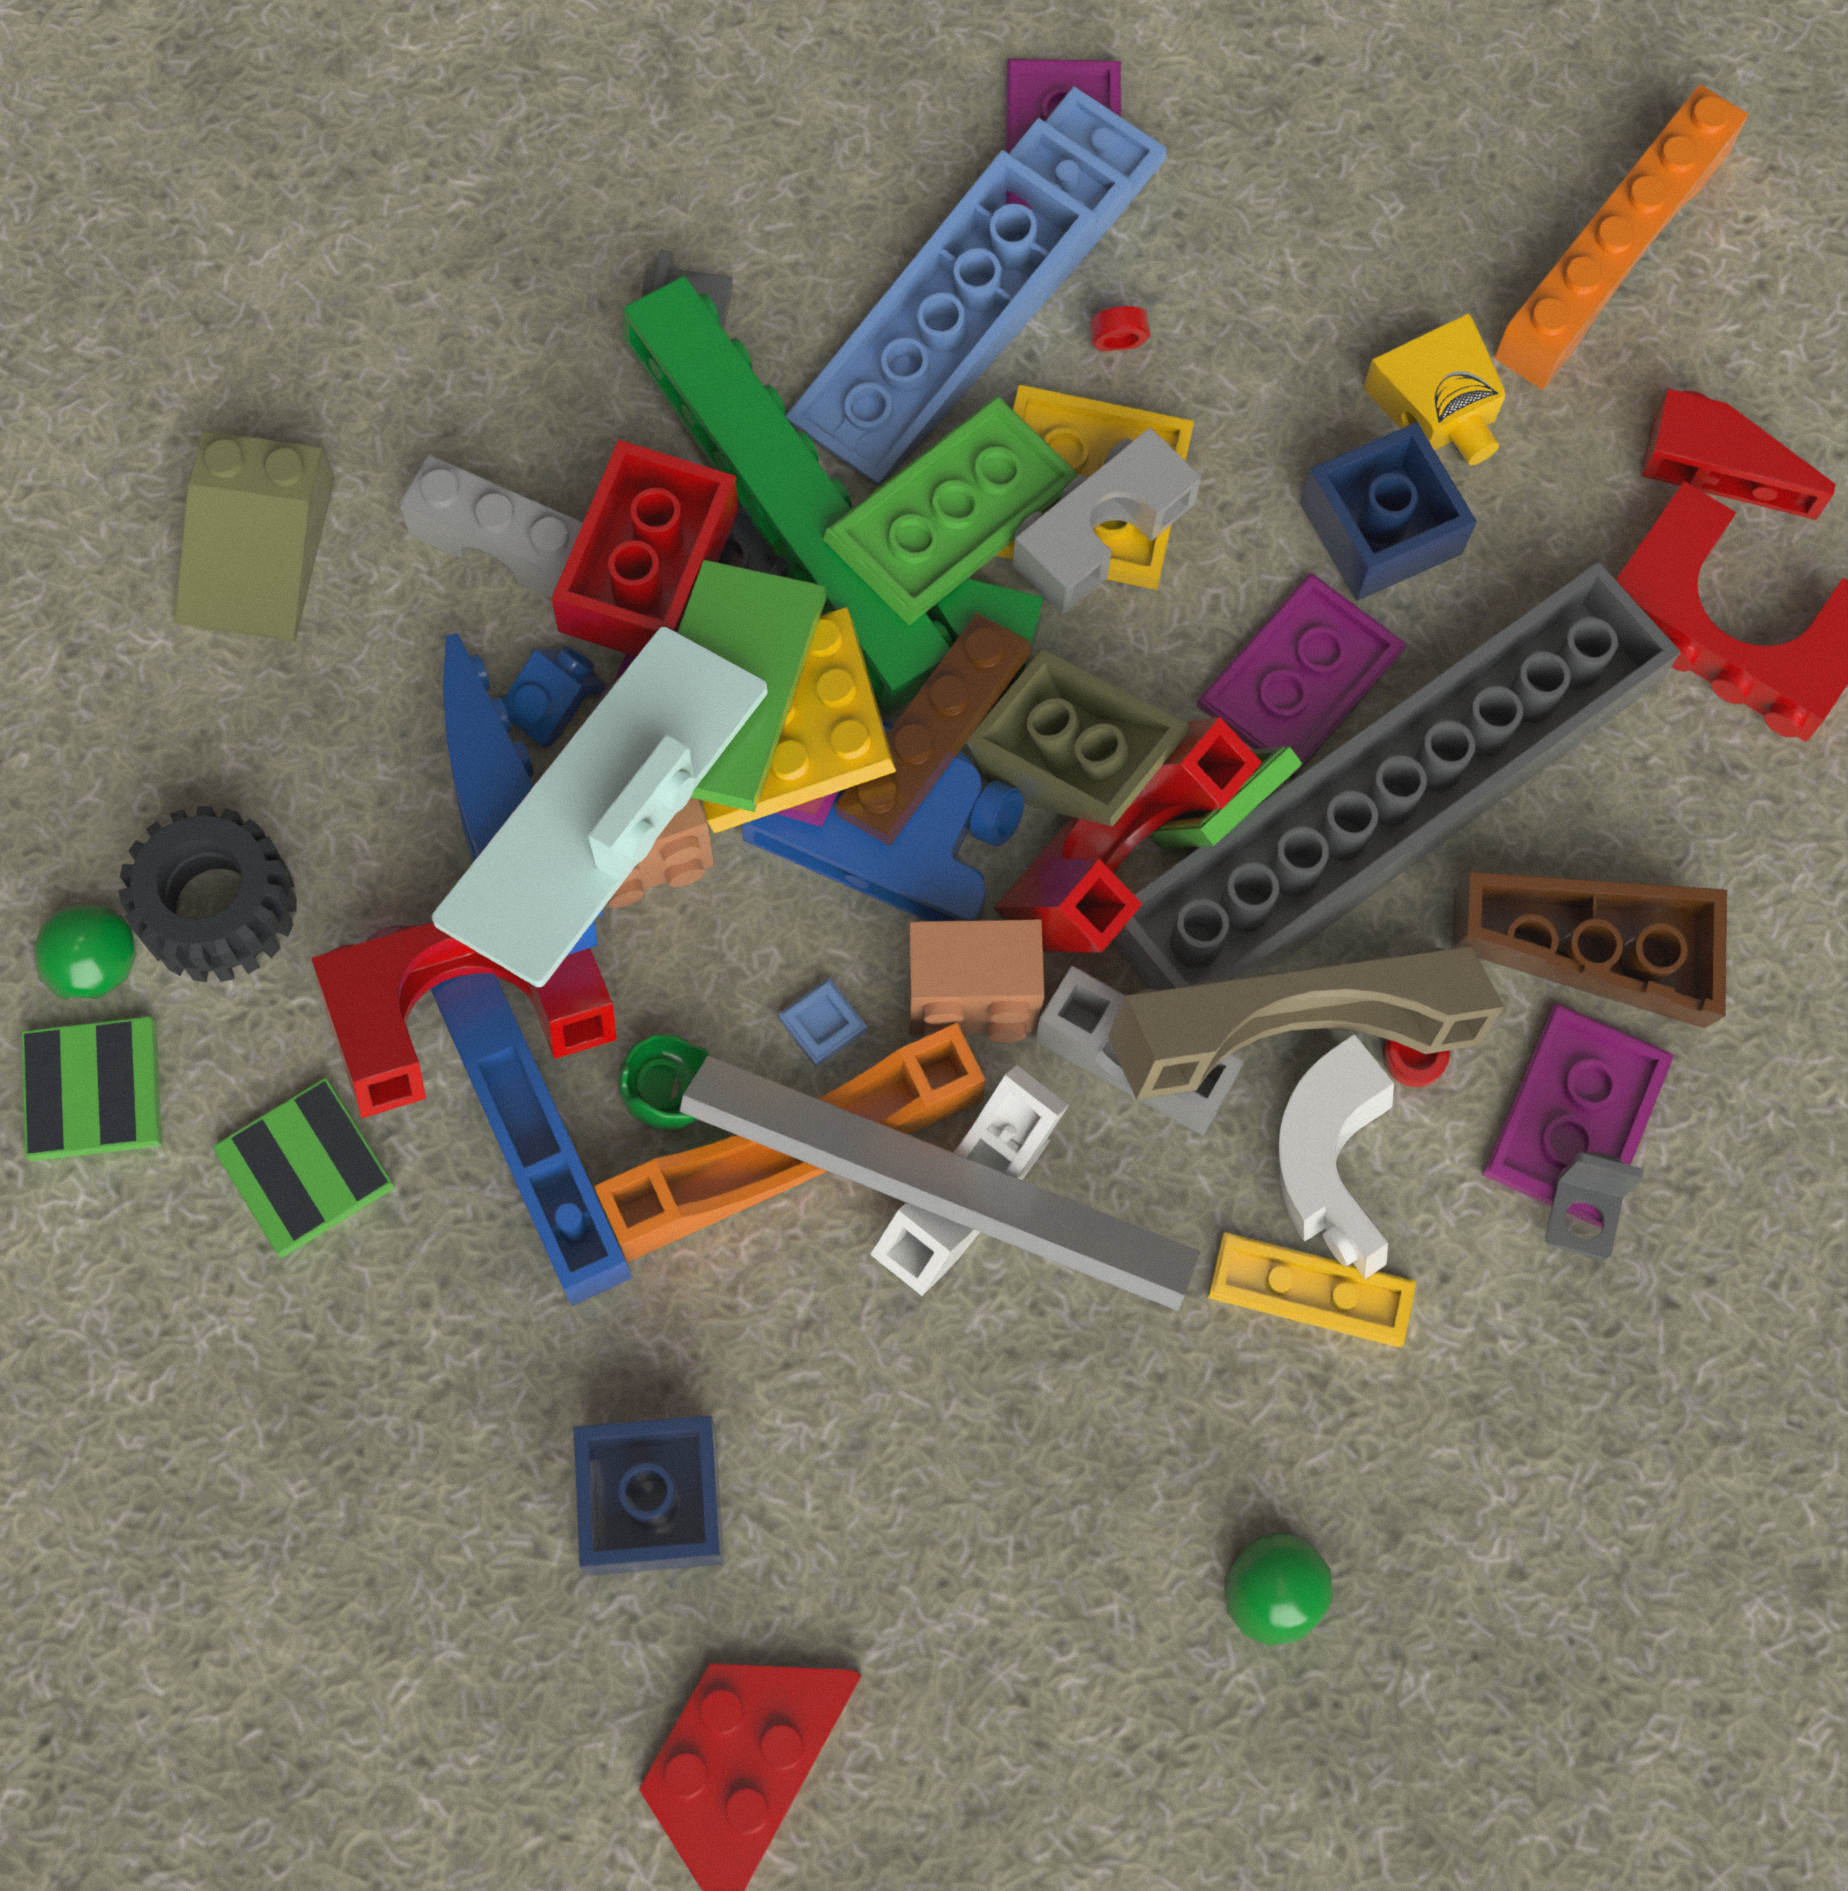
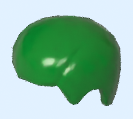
M79 903L66 906L54 912L40 927L33 949L39 980L57 997L64 1000L69 998L98 999L104 997L107 992H111L128 979L136 958L131 927L115 910L96 904Z
M652 1034L632 1045L617 1074L619 1094L629 1114L653 1130L676 1131L698 1121L699 1119L680 1112V1107L685 1091L707 1056H709L708 1050L701 1046L690 1044L688 1040L678 1035ZM676 1078L678 1081V1093L676 1097L672 1101H670L674 1080Z
M1273 1532L1267 1537L1261 1535L1252 1541L1238 1556L1226 1574L1224 1585L1227 1612L1244 1636L1268 1646L1297 1642L1306 1637L1322 1621L1333 1599L1330 1567L1313 1544L1291 1533Z

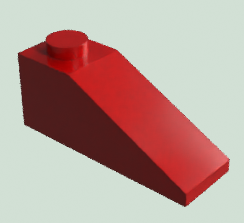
M1667 389L1654 414L1641 477L1681 486L1686 481L1705 493L1817 520L1834 495L1836 484L1728 403L1709 399L1704 394L1696 391Z

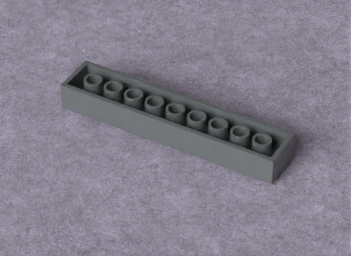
M1596 562L1262 802L1215 846L1198 848L1134 894L1142 903V906L1111 941L1112 944L1149 989H1157L1158 991L1189 987L1206 980L1224 982L1251 978L1256 974L1268 972L1659 685L1681 652L1600 562Z

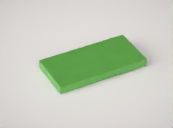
M997 395L826 529L823 541L910 626L1013 542L1017 529L1030 515L1037 511L1045 514L1060 502L1059 498L1064 489L1080 475Z
M707 560L703 561L678 634L764 680L767 683L768 693L696 786L690 798L752 812L756 811L826 601L825 586Z

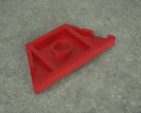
M709 1664L639 1788L640 1793L702 1891L746 1890L862 1677L861 1674L854 1670Z

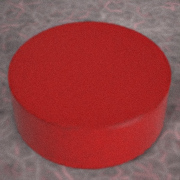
M1117 306L1098 312L1089 320L1092 345L1103 352L1135 349L1143 345L1150 337L1147 312L1140 307Z
M1387 1039L1383 1049V1060L1389 1074L1399 1083L1409 1087H1424L1434 1083L1443 1074L1450 1059V1050L1424 1054Z

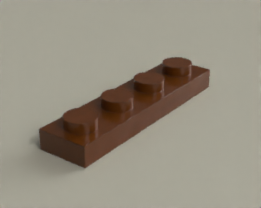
M976 613L886 735L896 772L847 788L834 805L838 817L886 845L891 846L1031 654L1029 640Z

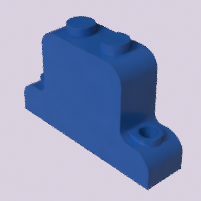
M882 722L886 735L895 723ZM960 751L891 846L886 845L838 817L834 805L846 789L838 792L822 827L774 813L742 824L743 840L927 922L981 921L983 917L986 894L984 877L975 868L956 860L957 854L970 830L971 814L981 793L980 775L975 767L971 765L968 757Z

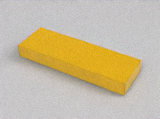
M1224 1232L1220 1242L1208 1298L1401 1348L1405 1341L1417 1281L1379 1271L1364 1279L1358 1269L1352 1264L1345 1267L1336 1260Z

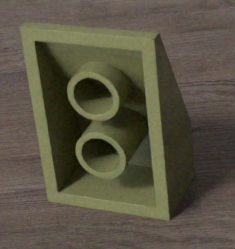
M202 430L187 490L174 617L176 625L296 642L335 481L323 447Z
M1042 649L975 729L966 743L986 780L990 783L999 780L1018 788L1026 804L1034 808L1113 827L1190 732V727L1187 722Z

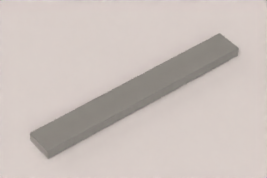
M707 1056L682 1098L680 1112L1177 1311L1181 1307L1201 1253L1197 1249L710 1056Z

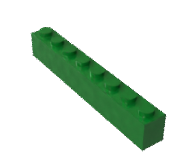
M684 275L623 307V340L713 468L736 476L737 500L740 501L751 516V522L776 558L778 555L782 559L784 557L787 562L788 575L791 579L825 586L826 601L821 616L845 607L848 608L854 622L875 698L885 713L888 714L912 700L953 646L949 632L938 620L931 622L926 613L909 626L823 541L826 529L852 510L850 496L838 478L832 477L830 479L818 463L817 450L810 437L802 430L796 432L787 420L784 404L777 391L770 384L763 386L752 371L751 358L742 342L737 338L730 340L720 326L719 314L710 297L704 292L698 294Z

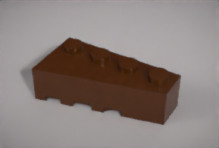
M1469 872L1454 888L1452 949L1472 946L1475 954L1480 959L1702 1028H1706L1726 1017L1727 890L1481 872Z

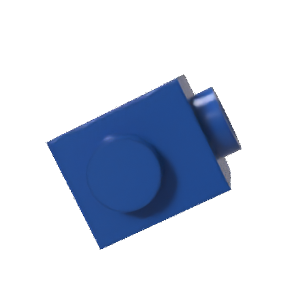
M570 647L535 649L504 697L503 703L511 722L541 746H551L560 737L585 696L599 695L606 686V683L591 672L594 664L586 656Z

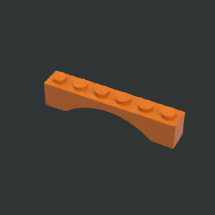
M1699 84L1509 322L1494 359L1544 390L1580 344L1607 302L1647 248L1678 211L1698 194L1731 152L1749 114Z
M955 1023L896 1050L870 1069L818 1099L910 1135L982 1102L986 1079L958 1023ZM734 1135L692 1150L655 1158L595 1185L594 1188L628 1263L828 1171L739 1135Z

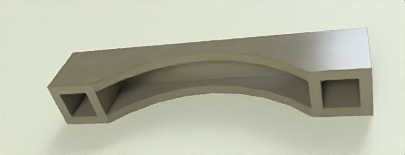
M1472 946L1447 950L1431 948L1419 954L1392 958L1375 956L1364 962L1336 966L1319 964L1308 970L1280 974L1262 972L1251 978L1224 982L1206 980L1189 987L1161 991L1157 989H1144L1133 995L1125 996L1108 1037L1136 1100L1196 1091L1210 1071L1234 1051L1260 1038L1291 1030L1329 1028L1363 1032L1396 1041L1424 1054L1480 1046L1504 1009V1005Z

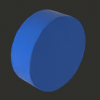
M999 780L993 781L985 787L974 805L970 819V832L975 839L998 847L1006 843L1013 836L1019 826L1024 810V798L1019 789Z

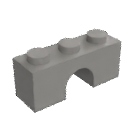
M1151 427L1134 441L1126 438L1109 452L1104 460V465L1089 478L1084 474L1075 478L1062 492L1059 498L1060 502L1045 514L1040 511L1033 513L1019 526L1014 535L1015 544L1012 566L1063 615L1107 579L1112 551L1096 536L1093 529L1106 521H1125L1134 525L1152 541L1195 505L1201 476Z
M429 454L399 503L410 536L462 559L470 547L484 551L504 563L514 574L516 583L549 598L554 593L583 522Z
M1071 966L1039 1019L1035 1042L1135 1098L1108 1037L1126 995ZM1230 1054L1210 1071L1196 1091L1139 1100L1204 1136L1235 1083L1244 1061Z

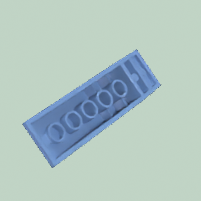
M1074 86L1045 122L1040 118L1034 122L1009 154L1001 150L785 416L787 420L798 431H804L812 441L880 488L927 438L1094 248L1166 160V147ZM1006 190L1027 202L1032 209L1020 204L1006 205Z

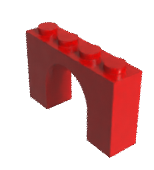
M1684 481L1620 572L1616 581L1681 652L1671 668L1682 672L1689 670L1710 682L1712 690L1722 700L1731 704L1744 703L1763 715L1768 727L1777 734L1789 738L1797 736L1807 742L1825 720L1848 685V580L1844 577L1841 579L1806 631L1789 642L1773 646H1758L1741 642L1727 635L1706 614L1699 597L1698 577L1701 566L1721 539L1737 512Z
M1221 717L1187 721L1190 732L1113 827L1071 817L997 903L994 909L1004 920H1041L1043 952H1103L1142 906L1138 898L1114 874L1123 860L1147 836L1171 819L1187 812L1223 809L1262 763Z
M433 922L420 926L404 927L390 935L355 945L339 946L328 953L311 957L319 993L362 1119L427 1099L420 1064L406 1027L407 1020L412 1008L423 994L437 984L454 977L490 973L514 984L522 990L536 1011L554 1059L617 1040L613 1002L591 948L566 956L542 987L532 985L436 928Z

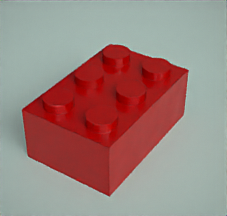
M618 439L551 597L558 632L636 657L659 628L667 627L678 633L703 561L707 560L718 563L737 516L736 476Z

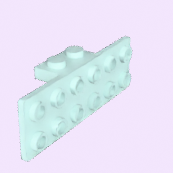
M667 627L659 628L432 914L435 927L536 987L544 986L637 863L641 862L648 855L655 840L676 812H679L687 804L696 786L767 695V683Z

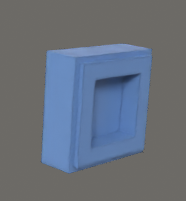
M830 978L778 1014V1020L815 1068L822 1065L867 1032V1025Z

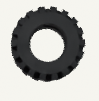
M197 806L196 816L188 817L183 809L170 813L173 823L162 828L158 821H156L146 829L151 838L145 844L135 840L128 851L135 862L134 864H123L120 873L121 880L127 886V888L119 890L120 904L127 911L125 918L158 962L161 960L168 970L181 976L185 969L192 980L207 982L208 972L213 971L220 982L234 980L232 968L242 965L247 974H250L260 968L254 957L264 951L272 959L281 949L274 939L276 933L288 937L291 932L293 923L287 915V911L296 912L297 898L291 890V887L295 886L292 876L270 837H266L261 827L253 820L249 819L244 823L238 812L225 808L221 816L218 817L212 806ZM213 869H228L241 874V884L235 899L220 913L203 919H188L176 914L177 901L181 891L197 875Z

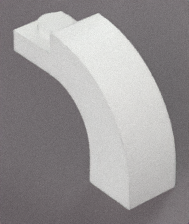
M1354 1034L1322 1056L1306 1072L1293 1091L1284 1111L1280 1128L1279 1168L1283 1200L1288 1215L1302 1240L1305 1242L1326 1228L1328 1231L1323 1233V1237L1335 1258L1345 1267L1353 1263L1364 1279H1366L1387 1264L1388 1242L1343 1185L1336 1168V1161L1341 1149L1354 1133L1392 1108L1394 1082Z
M1016 1065L1005 1074L974 1125L953 1153L1023 1180L1050 1142L1048 1139L1049 1135L1069 1105ZM905 1203L897 1211L870 1255L923 1296L953 1266L980 1232L912 1204Z

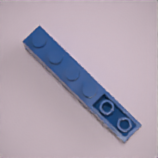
M455 633L446 636L443 677L445 728L462 828L474 862L534 787L530 780V777H533V768L524 743L521 740L512 743L508 735L511 732V724L502 699L499 696L490 699L486 691L490 689V683L480 655L477 653L469 656L459 634ZM603 909L596 918L603 916ZM595 920L568 955L597 946Z
M490 973L463 975L445 980L432 987L430 990L570 1304L574 1306L632 1279L626 1260L496 975Z

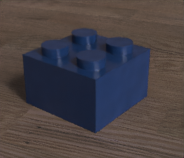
M1418 422L1310 468L1300 499V505L1356 601L1462 555L1477 522Z
M712 1416L573 1427L579 1566L587 1576L724 1565L717 1437Z

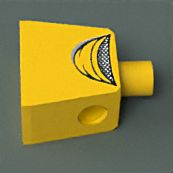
M1469 313L1372 359L1363 387L1368 395L1400 429L1418 422L1434 451L1454 442L1470 466L1485 461L1497 451L1499 443L1487 425L1496 420L1505 399V390L1475 322Z

